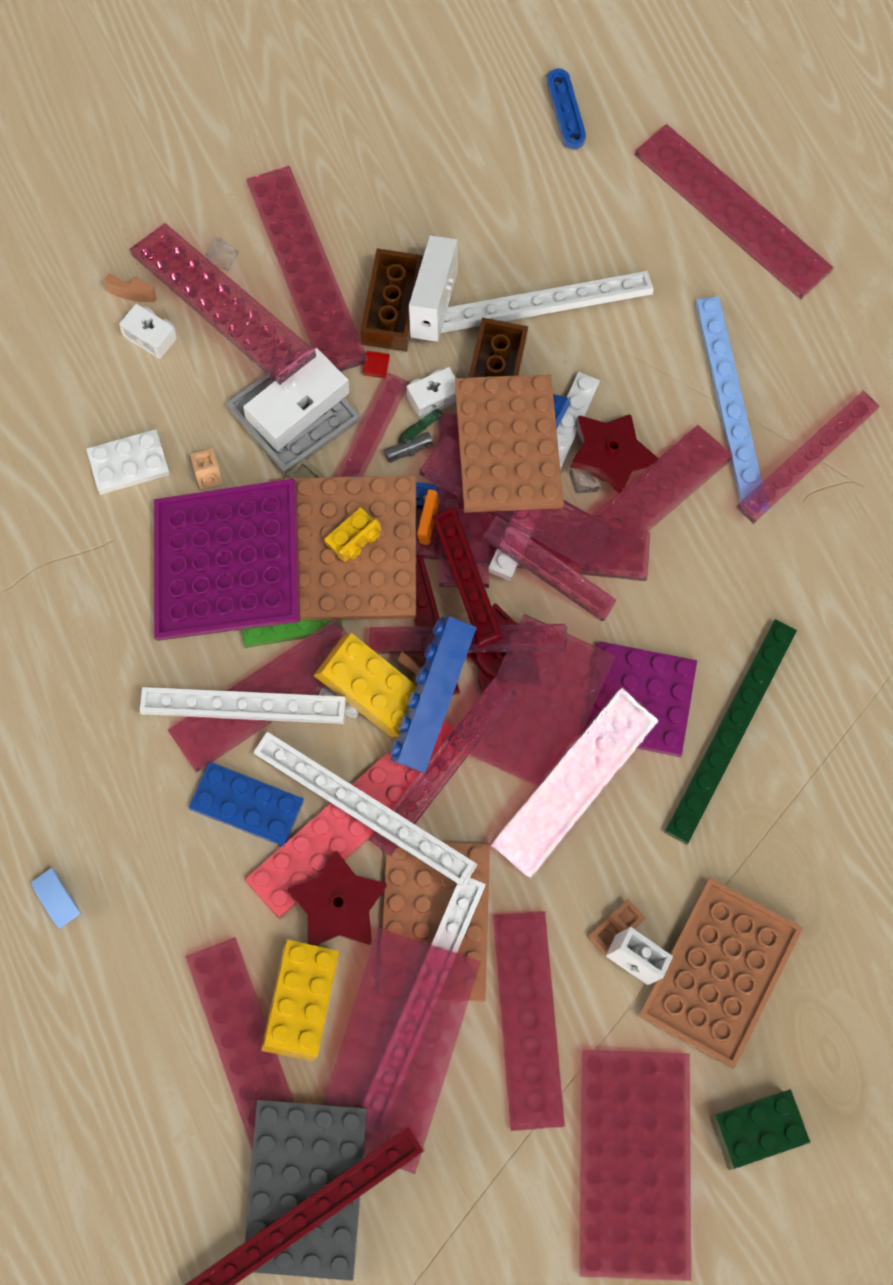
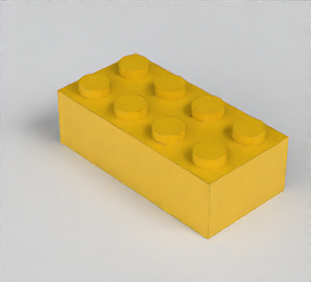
M349 633L342 636L313 676L338 696L346 697L348 704L389 737H399V723L407 714L409 709L407 706L408 698L412 692H415L417 685L354 634Z
M287 939L282 951L261 1051L310 1062L316 1060L339 951Z

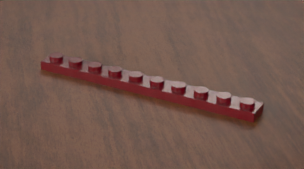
M407 1127L185 1285H236L425 1151L411 1128Z

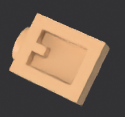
M213 448L190 454L199 489L202 490L223 483Z

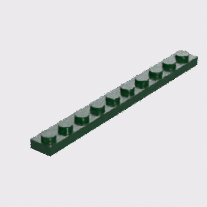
M776 619L773 621L664 832L665 834L686 845L689 843L797 632L796 629Z

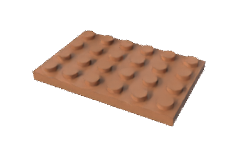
M551 374L455 378L464 513L563 508L564 501Z
M387 840L385 883H387V887L384 890L379 998L408 999L457 883L397 844ZM443 842L478 864L470 878L486 885L437 1000L485 1002L490 844Z
M709 877L670 953L673 958L664 977L655 982L638 1017L734 1069L803 927Z

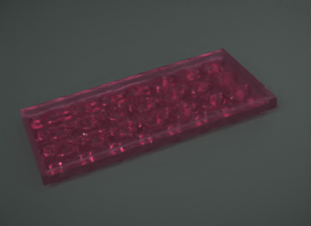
M378 928L322 1103L368 1108L364 1157L407 1127L411 1128L422 1147H424L481 963L479 960ZM421 1154L400 1169L415 1174Z
M582 1050L579 1277L691 1281L690 1054Z

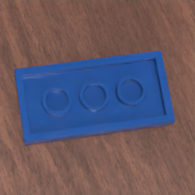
M209 761L191 801L189 810L276 845L284 846L304 803V798Z

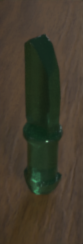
M440 409L432 410L422 420L420 419L408 427L398 438V444L402 443L406 438L412 439L432 423L440 420L442 411Z

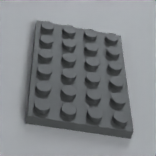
M265 1099L257 1100L245 1242L364 1158L368 1108ZM360 1197L253 1273L353 1281Z

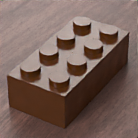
M376 249L361 326V345L408 351L410 340L409 303L423 255Z
M482 317L468 378L519 376L528 326Z

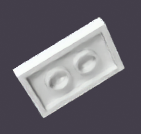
M156 429L86 448L99 495L170 475Z

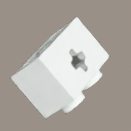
M137 303L119 323L122 336L158 359L163 357L177 339L175 327L169 320L160 319L150 308H143Z
M450 367L443 370L437 369L430 376L423 379H415L407 386V398L419 420L456 403L455 376Z
M632 927L615 935L606 954V957L646 985L662 979L673 958L672 955Z

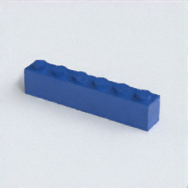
M450 616L441 617L435 623L433 628V634L435 635L432 644L427 646L424 658H426L423 668H420L416 676L417 686L415 692L410 694L407 701L409 709L406 716L399 723V737L397 741L393 742L390 749V755H392L391 762L417 772H426L476 630L475 626Z

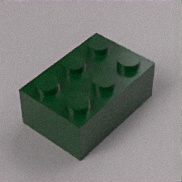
M791 1089L710 1117L728 1170L736 1169L811 1143Z

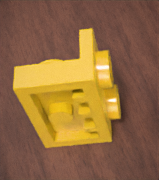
M360 507L330 533L324 541L345 563L349 559L356 558L361 553L362 547L368 542H374L379 537L380 531H382L380 522L377 519L373 520Z

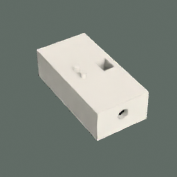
M431 235L429 237L409 303L411 338L439 341L458 274V239Z
M316 348L243 406L245 418L276 451H279L350 393L349 380Z

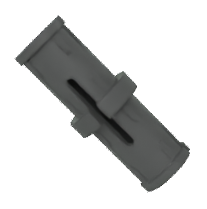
M426 432L412 439L406 438L402 443L384 449L388 462L392 463L406 456H415V453L434 446L431 434Z

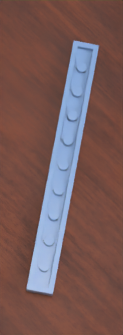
M720 297L697 299L695 305L743 516L767 513V500Z

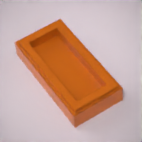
M428 489L417 533L420 544H430L435 524L432 516L437 514L440 503L438 493L435 490Z

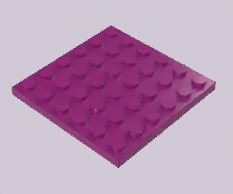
M294 478L154 499V638L161 641L300 622L297 482Z

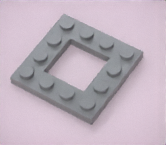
M302 349L226 402V406L285 475L303 458L307 460L361 421V416L343 398L324 413L325 415L308 426L279 451H276L246 420L243 406L305 358L307 355Z

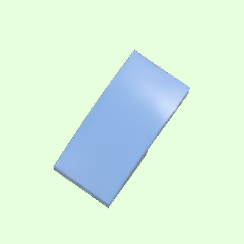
M50 868L31 882L39 900L59 929L81 914L72 894L66 890L59 874L53 868Z

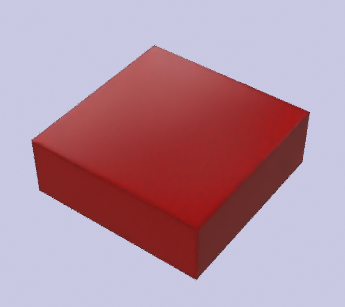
M366 351L363 375L387 378L390 354Z

